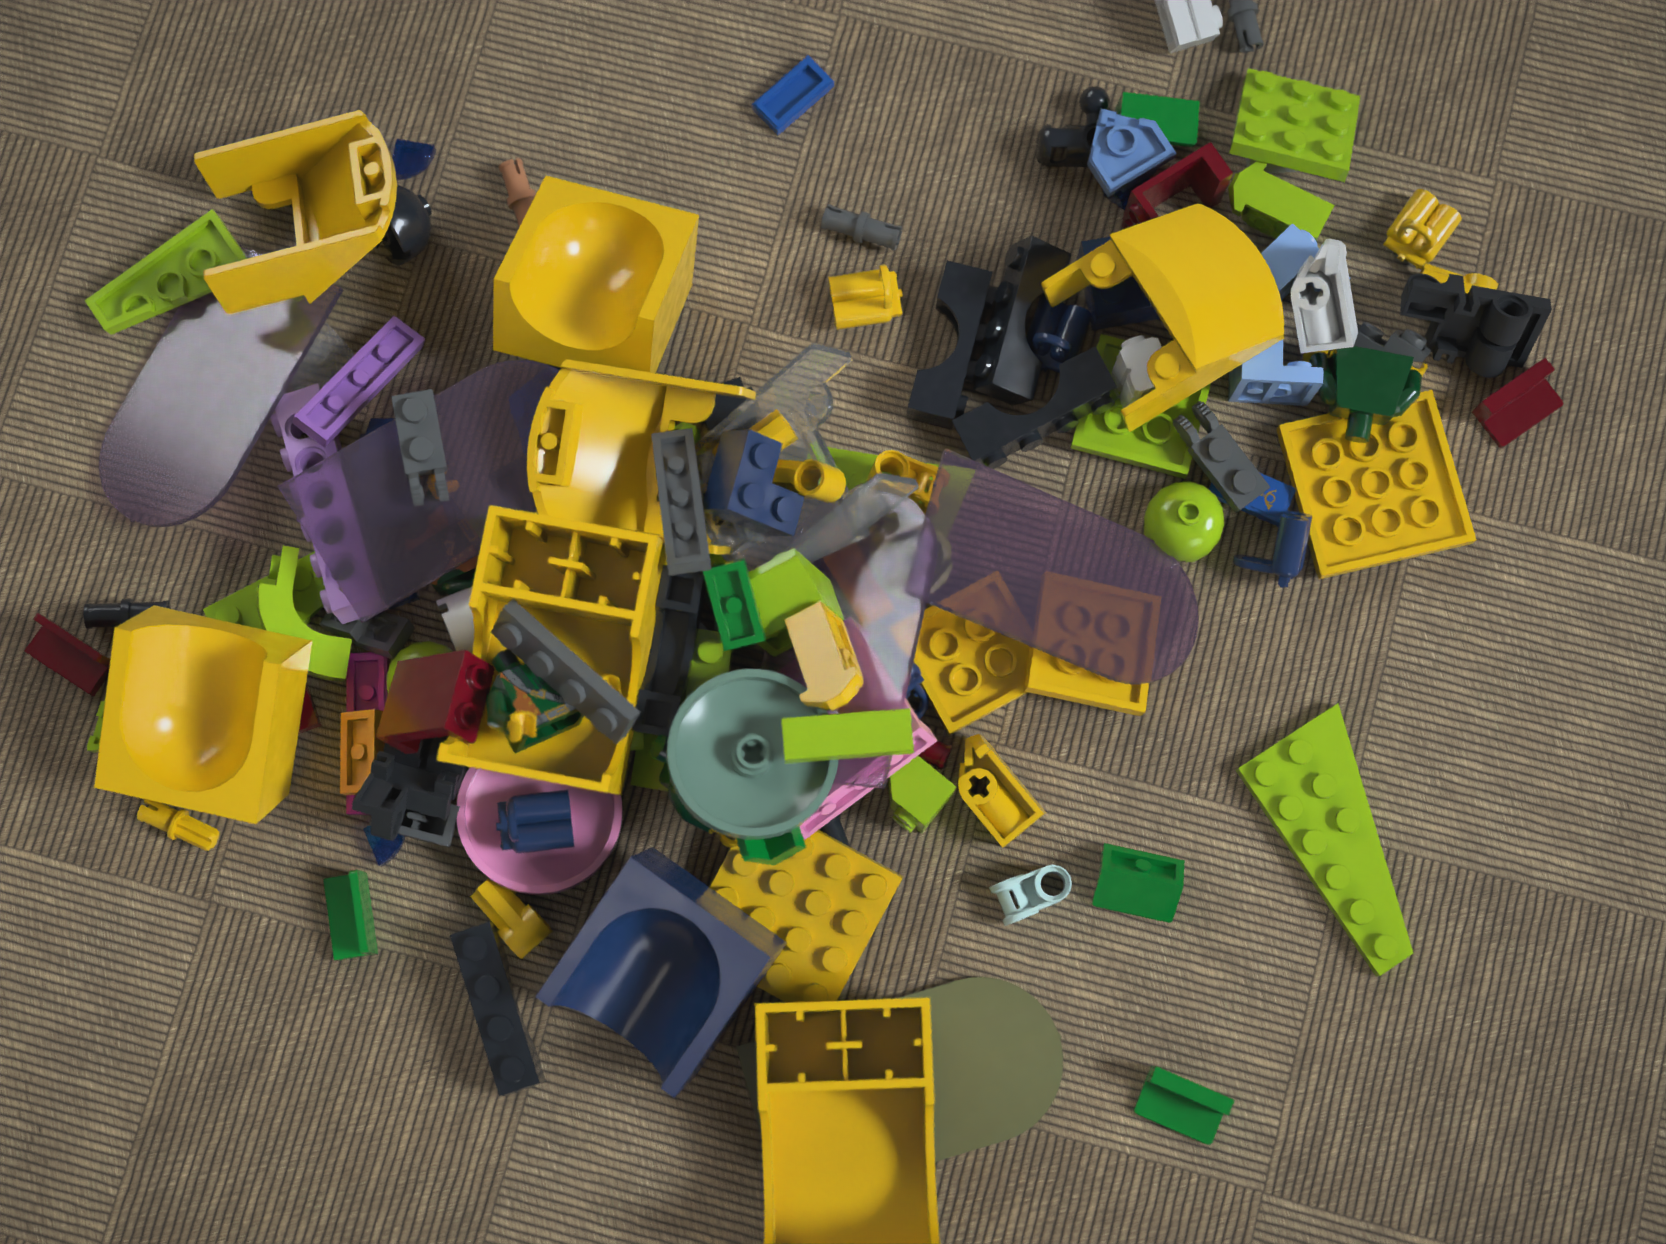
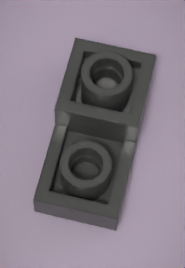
M1363 322L1362 325L1357 323L1358 335L1354 346L1414 357L1413 362H1423L1432 351V349L1425 346L1427 340L1410 329H1406L1405 332L1398 329L1386 341L1382 338L1384 333L1379 328L1367 322Z

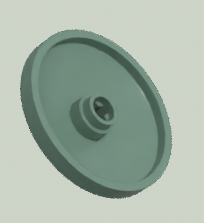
M742 669L718 675L699 686L688 696L678 710L671 726L667 744V766L670 780L677 796L697 820L714 831L734 838L766 839L780 836L799 827L820 808L834 783L838 769V760L785 764L782 718L829 715L826 710L809 707L801 702L799 694L807 691L806 687L790 677L773 671Z

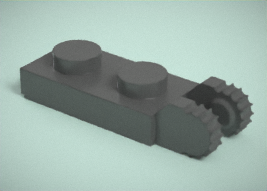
M428 389L391 396L405 475L409 478L414 506L424 505L425 495L419 476L435 474V489L440 502L450 500L445 475L448 469L433 390Z
M1198 401L1192 406V412L1208 434L1200 439L1197 430L1182 415L1173 420V426L1189 447L1187 451L1233 511L1237 513L1271 487L1222 424L1219 425L1217 417L1207 404Z

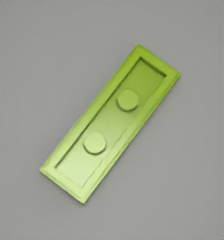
M910 708L782 718L785 764L914 754Z

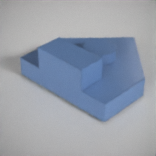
M1101 108L1087 166L1108 197L1120 190L1123 193L1155 174L1159 167L1175 158L1177 153L1156 121L1117 115L1115 111Z

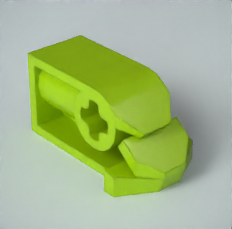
M1256 161L1243 171L1235 174L1228 187L1233 214L1238 217L1241 215L1242 220L1249 226L1274 239L1279 237L1293 223L1299 230L1303 229L1309 232L1317 241L1335 205L1264 171L1267 163Z

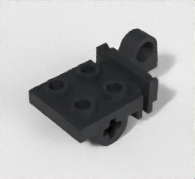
M1427 274L1411 275L1402 292L1400 306L1401 316L1431 321L1425 334V339L1427 340L1426 346L1432 349L1434 361H1439L1442 354H1446L1447 363L1452 364L1456 356L1465 358L1466 364L1471 371L1487 378L1500 376L1506 365L1523 368L1552 311L1551 300L1547 298L1473 285L1469 293H1465L1463 276L1449 274L1448 281L1445 283H1440L1437 279Z
M449 736L421 739L418 752L405 754L387 743L384 744V751L377 753L376 760H373L371 763L369 776L352 801V810L372 815L371 835L393 841L400 830L406 809L433 817L437 816L443 820L447 819L451 800L455 798L470 768L469 766L437 760L440 743L445 742Z

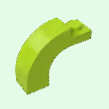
M283 545L280 556L272 555L268 579L276 580L275 585L259 583L257 610L263 630L312 640L308 675L325 680L343 682L346 679L352 639L318 633L309 628L299 618L292 599L299 548Z

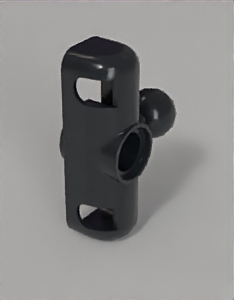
M1098 86L1088 87L1080 95V108L1087 115L1086 125H1065L1063 128H1052L1048 124L1040 129L1036 139V157L1041 165L1089 168L1087 164L1091 146L1087 141L1094 138L1101 108L1107 110L1110 103L1108 93L1103 88ZM1052 148H1067L1065 159L1060 161L1050 160Z

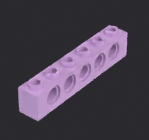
M317 383L272 398L276 413L271 414L270 417L277 436H283L285 448L280 449V454L285 468L288 472L293 471L295 483L290 484L293 499L298 507H303L305 518L300 519L302 532L307 542L312 541L315 553L310 555V561L317 578L322 577L325 585V590L320 591L323 606L327 614L334 613L343 625L388 610L389 607L362 514L357 509V497L339 435L324 448L311 437L299 439L304 432L292 424L294 415L321 389ZM318 464H323V467L319 472L315 474H309L310 470L314 466ZM327 499H334L328 508L319 509L322 502ZM344 534L343 539L339 543L329 545L332 537ZM350 569L354 570L351 578L346 581H339V577L343 572Z

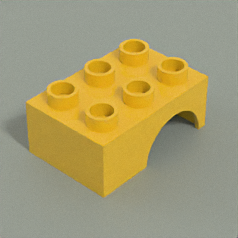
M489 505L468 606L472 611L474 621L472 654L492 665L493 658L501 651L507 649L490 632L502 608L514 599L599 676L605 674L617 676L620 681L621 695L636 708L652 643L656 601L663 565H667L665 543L659 536ZM495 669V671H494V675H493V679H492V682H491L490 689H491V687H492V685H493V683H494L496 677L499 675V673L497 672L496 669ZM485 704L475 743L465 744L457 738L449 736L445 742L440 743L437 760L622 795L634 731H632L631 727L627 736L615 744L605 734L599 732L584 716L579 726L515 754L505 734L488 726Z
M930 997L755 1004L758 1106L761 1121L764 1175V1244H940L935 1175V1102Z

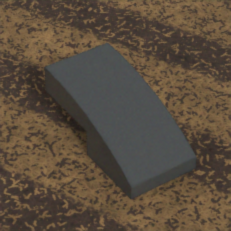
M384 611L343 625L334 613H326L320 622L321 627L338 637L352 639V644L393 659L403 649L415 630V626L409 619Z

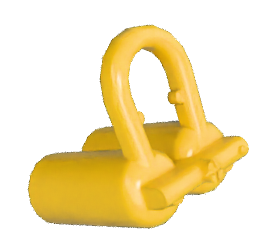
M1417 189L1388 228L1387 239L1383 245L1398 255L1397 259L1401 262L1406 260L1414 265L1416 269L1421 270L1425 263L1434 260L1461 222L1462 217L1453 207L1439 204L1438 199L1432 193L1424 189Z
M883 264L879 265V269L828 277L836 330L886 323L892 317L902 316L900 297H903L902 289H898L896 272H889L887 265Z

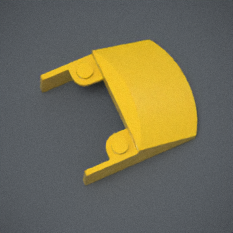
M361 110L194 154V162L216 198L221 199L252 191L256 203L262 208L276 209L291 204L293 208L297 246L203 271L205 282L227 314L253 309L302 295L311 304L382 241L393 216L397 195L394 162L380 131L368 120L366 114Z
M1199 203L1109 234L1111 240L1041 283L1048 303L1051 307H1054L1090 284L1099 289H1108L1133 275L1174 339L1155 351L1147 362V373L1155 389L1121 410L1125 426L1129 432L1284 339V315L1280 293L1265 259L1253 242L1234 223L1213 209Z
M565 359L559 366L562 368L550 386H546L542 393L529 435L527 450L529 492L533 493L538 514L659 536L664 542L651 434L674 431L675 421L700 423L706 420L712 414L716 394L755 400L756 392L739 386ZM708 543L709 553L730 555L731 546Z

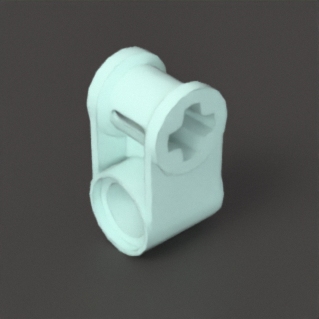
M1048 865L1025 875L1020 874L989 887L991 893L997 895L1005 915L1002 921L1004 926L1037 914L1039 910L1065 899L1071 891L1072 882L1067 870L1061 866ZM1054 873L1061 877L1064 887L1059 895L1050 896L1044 893L1040 884L1044 875ZM1009 891L1013 892L1019 909H1016Z

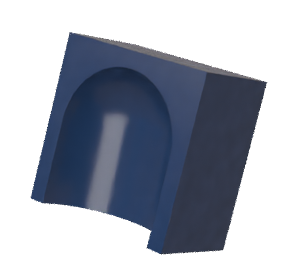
M651 847L629 858L536 995V998L548 1007L555 1005L564 1006L582 1012L621 1035L652 1063L661 1077V1089L675 1098L695 1078L787 942L657 849Z

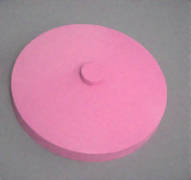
M474 767L468 769L461 783L456 806H460L456 818L458 833L468 856L476 867L498 885L529 895L563 892L590 878L602 867L612 853L622 824L621 795ZM569 790L575 847L529 853H516L514 850L502 851V848H500V831L496 830V823H499L498 802L508 801L509 798L517 795Z

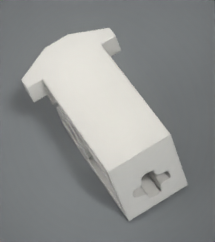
M1326 239L1315 257L1310 255L1301 266L1292 285L1291 302L1301 354L1354 347L1358 328L1346 261V245L1341 241ZM1308 282H1313L1314 287L1320 289V291H1314L1313 286L1307 285Z

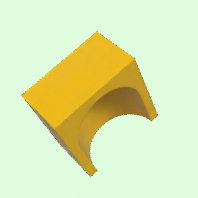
M545 175L493 279V350L559 367L565 359L656 373L692 287L699 215Z
M155 605L115 627L94 788L257 824L290 793L312 640Z

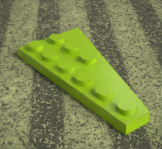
M1337 703L1235 771L1370 969L1378 977L1414 953L1341 710Z

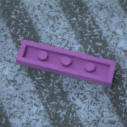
M393 316L294 415L292 424L325 448L423 348L425 338L396 316Z

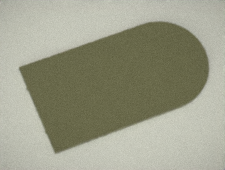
M972 977L896 998L930 997L935 1102V1162L1014 1138L1034 1126L1048 1111L1056 1097L1062 1079L1063 1050L1061 1034L1058 1033L1046 1009L1027 991L1004 980L990 977ZM756 1040L736 1046L746 1080L745 1087L749 1091L761 1133L758 1106Z

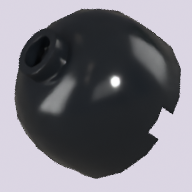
M397 185L396 203L391 222L382 241L375 246L378 249L381 243L385 245L391 252V255L386 257L390 263L397 266L403 265L415 258L427 246L431 236L432 226L429 216L432 215V211L426 199L421 195L416 196L411 190Z

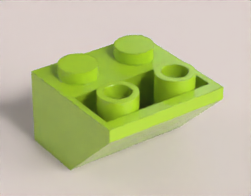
M795 548L779 553L771 561L752 571H748L766 636L765 641L757 644L773 657L793 647L784 620L821 601L839 618L845 620L831 580Z

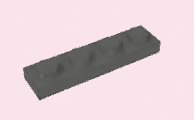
M689 428L652 433L669 576L711 570L693 430Z
M514 599L505 605L490 633L505 648L511 650L529 666L535 675L541 677L557 691L568 704L574 706L599 732L605 734L615 744L627 736L640 711Z

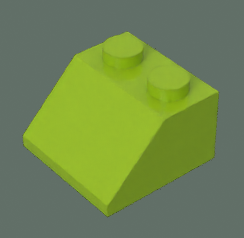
M916 756L887 778L890 808L894 811L892 818L910 833L914 829L923 833L953 796L956 786L922 758Z

